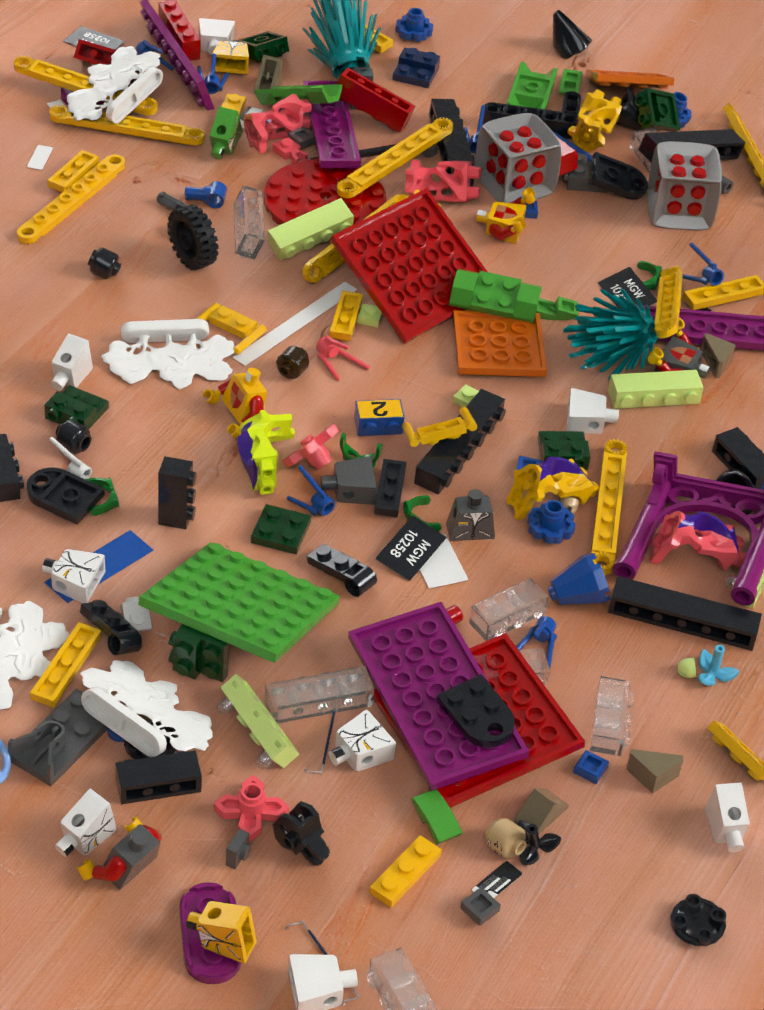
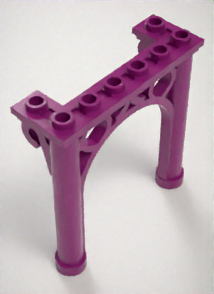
M655 451L652 483L654 484L621 556L616 559L613 565V573L616 577L620 576L631 580L635 578L652 538L666 514L670 515L675 511L682 513L703 511L721 514L739 522L751 535L752 542L732 588L731 598L740 605L748 606L753 604L757 596V586L764 571V490L679 474L677 455ZM683 496L691 498V500L681 502L676 497ZM666 502H668L670 506L664 508ZM749 509L759 513L746 515L742 510ZM761 523L759 530H757L755 524Z

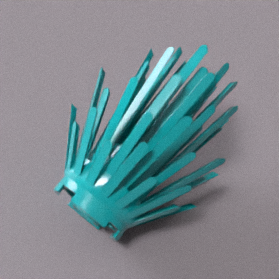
M313 0L319 17L316 10L310 7L311 16L318 26L327 47L312 27H309L311 34L306 28H302L316 46L313 50H307L329 67L336 79L347 68H370L369 60L378 43L376 40L381 30V27L377 29L370 45L378 13L374 15V19L373 15L370 16L368 28L365 30L367 1H364L362 15L361 0L357 1L358 10L356 0H353V8L352 0H332V3L331 0H319V4L317 0Z
M622 288L620 290L624 297L621 295L617 297L600 289L605 296L621 306L622 309L598 297H594L593 300L609 309L601 307L592 308L576 304L575 308H577V311L591 313L595 317L576 316L575 320H578L577 323L582 325H568L563 329L564 333L579 332L567 336V339L571 340L572 347L585 346L580 351L570 353L569 357L574 358L593 352L592 356L584 362L586 363L581 365L580 368H594L606 362L607 365L599 370L600 372H605L624 355H627L611 373L620 374L625 366L626 370L630 367L631 370L634 369L643 353L641 360L642 369L645 365L648 349L652 352L653 344L657 341V335L654 330L655 321L650 315L651 312L648 305L646 304L644 309L641 301L636 298L638 308Z

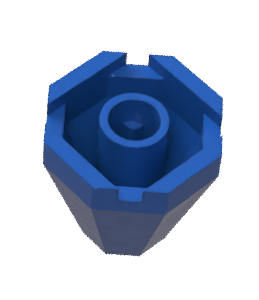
M590 552L580 556L550 580L551 586L548 587V592L552 601L556 600L558 604L562 605L603 603L611 600L610 595L605 594L609 592V586L600 563L594 564L593 562L594 559H597L595 553Z

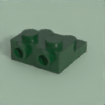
M270 31L236 40L247 44L249 59L255 60L257 63L262 62L263 55L277 58L289 52L287 36Z
M646 88L636 94L635 104L639 108L638 122L641 124L642 130L654 133L660 130L670 132L681 130L674 93Z
M69 385L63 393L56 392L45 403V418L58 424L71 419L90 429L109 408V401Z
M538 432L542 462L549 457L573 459L579 467L588 470L591 456L588 441H585L584 432Z
M184 624L177 631L172 632L168 644L173 646L168 661L173 663V671L192 679H196L202 673L208 678L224 682L228 676V643Z

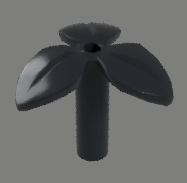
M519 820L517 823L518 826L525 830L526 844L530 845L519 855L522 865H532L538 861L539 853L537 849L540 848L542 851L549 853L557 848L561 842V837L553 833H546L539 839L538 828L535 824H529L523 820Z

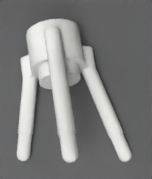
M50 437L49 440L72 461L68 465L67 471L83 479H89L92 469L78 460L57 440Z

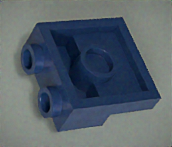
M404 47L399 56L398 65L393 72L392 80L429 88L439 70L440 56L434 52H422L414 47Z

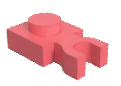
M289 137L273 143V151L285 160L290 158L292 163L299 162V159L303 161L308 160V154L302 151L301 146Z

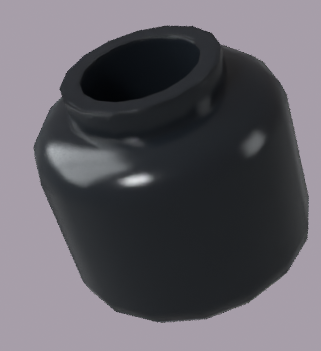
M104 247L98 250L94 249L88 261L90 271L104 279H109L112 274L117 275L121 267V263H118V254Z
M70 419L60 424L56 429V440L69 452L78 454L87 450L92 440L90 430L85 425Z

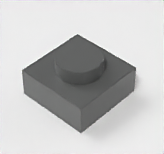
M304 126L288 133V137L300 145L301 149L315 143L313 133Z
M239 829L226 848V866L236 869L241 860L245 861L251 851L248 832Z
M480 887L461 902L460 908L481 926L500 911L501 904Z

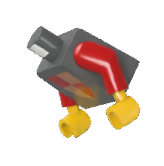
M679 318L678 331L675 333L677 336L671 338L663 351L659 347L653 348L648 356V362L651 364L656 363L654 372L697 370L699 377L706 379L710 366L701 363L703 352L690 342L685 332L681 331L685 327V323Z
M135 816L132 818L133 822L130 825H124L129 834L112 848L103 866H94L91 859H86L83 861L84 865L77 866L76 868L84 881L92 877L98 880L111 881L121 890L157 858L162 838L161 834L156 829L143 825L138 817Z

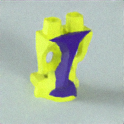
M260 410L259 414L244 421L240 427V436H238L237 441L239 455L250 477L251 489L253 491L259 490L261 495L274 493L277 480L278 453L272 447L271 442L294 438L295 430L291 428V414L270 415L265 410ZM276 427H279V428H280V429H278V430H276V431H271L273 428H276Z

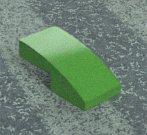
M564 69L559 94L564 95L569 91L579 93L582 71Z
M559 296L555 302L539 298L536 313H540V319L546 320L575 319L579 315L576 310L577 308H575L578 302Z
M437 789L411 799L422 824L426 822L436 845L456 838L463 833L450 807Z

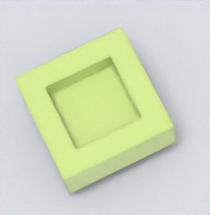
M362 304L357 323L378 328L383 314L375 305Z
M465 384L453 396L452 403L460 407H466L479 391Z

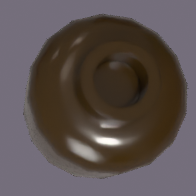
M289 346L276 360L280 374L289 379L298 378L309 367L310 363L307 352L297 346Z

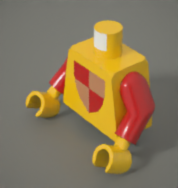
M531 187L526 188L522 192L523 198L519 197L509 203L493 202L490 212L478 210L476 221L487 224V235L495 237L500 241L504 240L517 244L520 233L526 227L524 220L527 205L525 203L532 204L535 201V192Z
M248 368L247 373L234 374L230 379L219 385L216 391L206 389L202 393L204 397L209 398L206 402L213 405L217 404L220 400V395H223L222 401L240 424L232 423L227 428V432L235 439H238V436H240L242 423L259 414L260 410H264L267 390L259 381L261 372L256 368Z

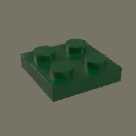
M266 504L252 532L251 543L297 555L310 526L311 515Z

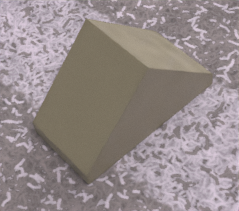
M263 55L255 89H273V86H280L282 82V59Z
M706 333L703 335L700 350L703 352V357L708 366H710L715 379L720 378L732 362L736 345Z
M631 749L627 770L651 793H654L679 776L683 756Z
M534 788L514 819V823L517 824L519 820H523L529 824H535L540 834L568 808V804L549 790Z

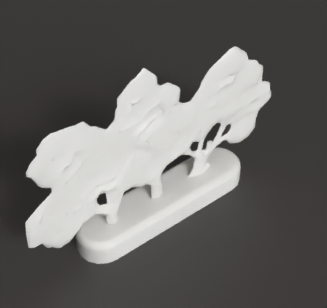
M133 46L118 48L111 56L110 65L97 64L87 68L88 73L91 74L89 83L94 84L91 89H81L68 94V111L74 113L73 118L76 121L84 118L93 121L99 119L103 113L102 109L107 107V120L115 124L121 122L161 84L163 72L155 68L160 65L158 58L161 55L152 51L136 55L137 51ZM132 79H137L128 87ZM124 90V92H122L115 100H113L112 96L116 91ZM98 101H108L104 105H96Z
M203 319L131 321L124 323L120 328L121 338L125 342L120 340L113 341L109 345V352L101 356L105 363L110 364V371L121 376L123 380L130 384L143 380L152 370H158L162 379L172 381V384L180 390L192 383L193 375L199 374L207 380H226L233 369L222 359L234 353V342L227 341L221 335H214L207 341H200L209 335L208 322ZM175 341H188L187 345H181V344H179V343H174V342H175ZM166 342V346L163 348H153L147 343ZM196 344H200L201 348L197 349ZM140 346H143V350L139 354H133L136 347L141 348ZM131 347V350L127 352L126 349ZM146 347H149L151 351H146Z
M26 601L24 604L11 605L8 609L10 617L8 623L0 624V709L10 708L12 705L13 691L8 680L14 676L20 680L32 679L33 676L41 677L51 663L43 656V651L58 649L69 637V633L66 631L63 623H43V608L31 601ZM0 607V618H1V616H2V609H1V607ZM13 627L15 631L11 632L6 628Z
M112 661L113 663L110 666L111 672L89 668L80 673L83 676V685L90 688L83 692L81 696L84 709L145 755L155 757L163 753L167 746L165 736L170 738L173 748L179 751H187L192 748L205 751L209 746L207 740L213 737V731L210 729L212 726L211 718L194 711L176 710L173 705L179 703L178 696L175 695L177 684L162 680L146 682L144 671L130 661ZM117 691V694L113 696L111 692ZM137 714L149 717L153 722V726ZM159 721L162 725L157 726L156 722ZM172 727L176 731L166 732L165 729L160 730L159 728ZM172 734L178 735V737H177V738H174V737H172L171 735H172Z

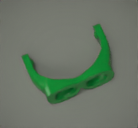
M639 261L637 267L651 272L654 276L643 282L649 290H656L661 277L662 267L646 261Z
M342 433L340 448L343 459L371 457L372 465L375 467L382 453L383 444L378 443L376 453L360 456L357 451L347 444L346 434Z
M111 478L85 479L104 488L111 494L105 503L91 508L93 516L101 515L119 506L118 497Z
M428 495L417 496L409 501H404L403 510L407 520L411 516L421 520L415 514H412V509L418 505L429 504L431 499ZM421 520L436 531H440L442 528L438 522L428 523Z

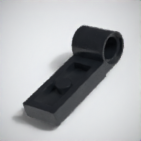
M322 544L307 555L308 564L344 581L347 591L354 597L361 596L377 583V576L370 567L325 544Z
M93 600L92 602L81 604L80 613L108 636V648L113 655L140 651L142 647L140 633L120 613L109 607L105 601Z

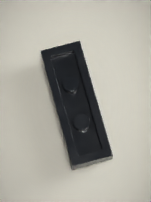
M383 459L374 514L398 517L407 462Z

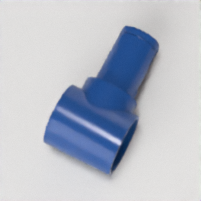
M214 181L209 186H204V188L185 187V200H202L211 208H220L224 204L227 187L219 181Z

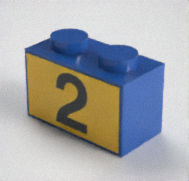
M401 399L355 401L354 420L358 436L403 434L402 424L405 417Z

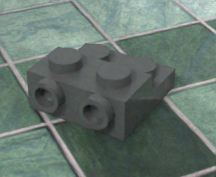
M577 153L578 169L563 174V182H566L567 190L607 193V190L592 185V162L587 160V155Z

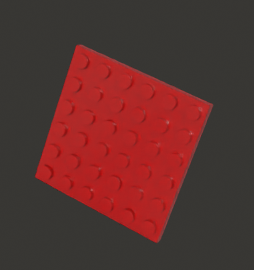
M427 188L332 235L330 238L334 247L404 344L453 318L454 310H467L449 305L457 269L480 273V271L488 272Z
M506 633L469 649L491 687L512 711L515 719L514 726L529 750V757L437 789L450 808L585 747L583 737ZM376 688L371 690V697L414 760Z

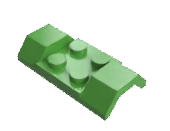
M521 62L507 104L546 109L558 68H553L547 74L531 72L526 63Z
M342 84L273 86V89H255V94L261 105L276 104L291 94H296L300 100L309 98L311 103H331L339 101Z
M457 269L449 305L534 323L543 286L524 283L522 279L484 271L477 273Z

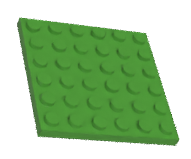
M210 542L139 597L138 605L275 663L339 604L340 596L333 593L330 589L320 588L311 584L308 580L298 579L289 575L284 570H276L267 566L262 561L252 560L240 552H233L225 549L221 544Z

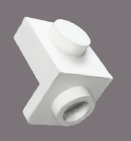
M139 597L125 599V602L120 606L123 618L138 632L151 630L149 609L138 605Z

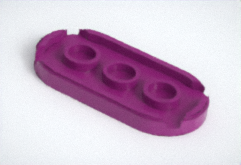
M200 883L191 887L186 895L184 894L180 901L184 964L188 973L197 981L206 984H220L230 980L237 974L241 967V962L205 949L202 946L199 931L187 928L186 922L190 912L202 914L207 903L210 901L236 905V900L229 890L227 892L223 889V886L217 883Z

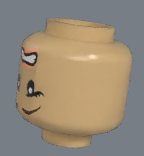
M507 818L494 820L486 829L487 847L503 858H513L524 851L526 847L525 830Z

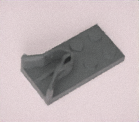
M76 688L31 733L8 741V753L11 757V763L47 785L52 786L107 731V726L84 709L81 702L83 692Z

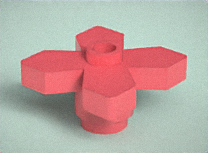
M332 424L315 436L310 434L300 442L302 445L300 448L282 461L289 468L302 458H306L311 467L314 466L319 470L332 460L329 456L330 452L324 443L339 432L335 424Z
M252 775L242 782L238 796L225 794L214 802V811L223 819H240L238 830L241 829L248 832L249 842L261 835V820L276 822L282 814L289 813V806L279 797L266 798L264 783L255 775Z

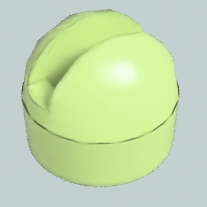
M694 657L682 659L678 663V673L680 676L696 678Z

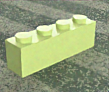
M342 198L268 230V244L280 261L291 258L297 253L309 250L321 242L329 241L332 235L352 226L354 215Z
M697 370L611 374L608 393L614 409L700 404L704 387Z

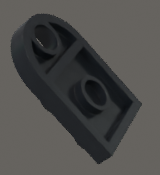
M598 152L593 154L592 185L633 200L643 197L648 190V181L642 172L629 164Z
M51 467L38 470L27 481L28 498L33 504L77 525L105 495L104 488L60 468ZM46 482L44 485H37L36 483Z
M482 674L437 695L438 704L472 744L484 748H492L505 744L512 737L515 723L514 715ZM496 729L501 731L502 734L494 736L489 731Z

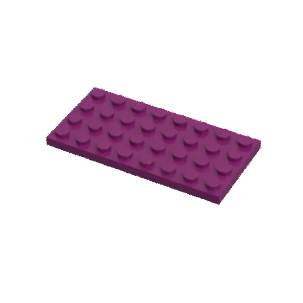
M442 602L348 631V638L431 791L529 757V750L515 726L512 737L505 744L492 748L476 746L465 738L438 704L437 695L480 674L487 680ZM496 729L489 731L494 736L502 734L501 731Z

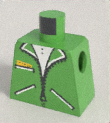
M219 106L209 136L212 145V157L222 159L223 154L231 155L243 132L238 111Z

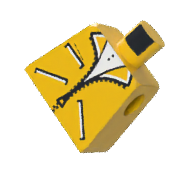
M236 40L220 41L213 51L216 54L215 71L248 74L249 52L247 44Z
M210 901L207 903L202 914L192 911L188 915L186 926L189 929L199 931L201 943L205 949L235 961L246 963L257 942L250 907Z

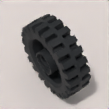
M193 204L171 212L168 217L167 227L170 228L168 230V235L171 236L169 240L174 245L172 246L173 250L177 251V258H181L180 262L185 264L186 268L198 270L213 264L217 260L216 256H218L217 249H219V245L216 243L218 241L217 236H214L216 231L214 228H211V220H207V214L203 213L201 208Z

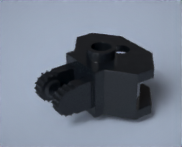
M300 801L289 814H282L273 824L274 835L279 844L293 851L295 855L301 852L311 865H321L324 859L328 858L330 849L321 837L324 830L320 823L319 814L312 805Z

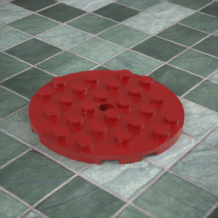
M316 158L295 162L276 171L266 183L264 206L266 211L272 215V220L281 225L342 198L354 215V225L386 203L387 197L384 187L379 181L352 198L340 197L337 194L338 182L343 181V179H346L348 175L359 168H320L319 159Z

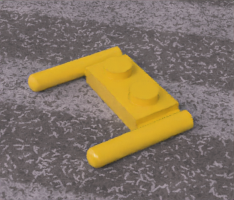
M217 302L196 318L205 321L210 320L211 324L242 338L243 340L233 348L235 355L241 354L267 331L265 325H258L257 321L223 305L220 306Z
M463 406L459 409L462 418L457 417L416 429L417 432L413 431L409 422H404L402 429L410 445L416 447L419 442L422 445H434L439 440L446 438H459L461 434L467 433V429L475 431L477 424L468 408Z

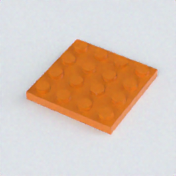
M586 69V77L591 79L590 82L599 85L611 86L612 83L622 87H630L631 84L641 88H649L650 85L659 89H668V85L674 86L673 77L658 73Z
M454 310L453 323L458 374L546 377L547 366L540 313H536L534 323L478 311Z

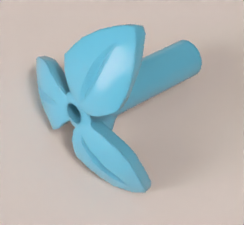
M716 645L713 656L707 650H702L699 657V665L702 670L708 672L701 673L698 676V680L702 684L707 686L715 685V677L722 682H727L737 677L740 673L739 669L732 667L720 669L725 652L724 646Z

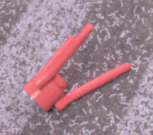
M328 335L322 337L316 345V349L319 352L317 357L324 362L337 381L340 380V377L327 358H334L338 353L367 370L370 368L369 365L340 349L348 350V345L334 340Z

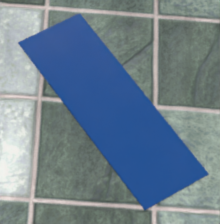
M129 530L94 551L93 553L105 555V573L99 584L149 554L153 549ZM51 578L44 582L67 603L74 600L60 592L55 591L52 588Z

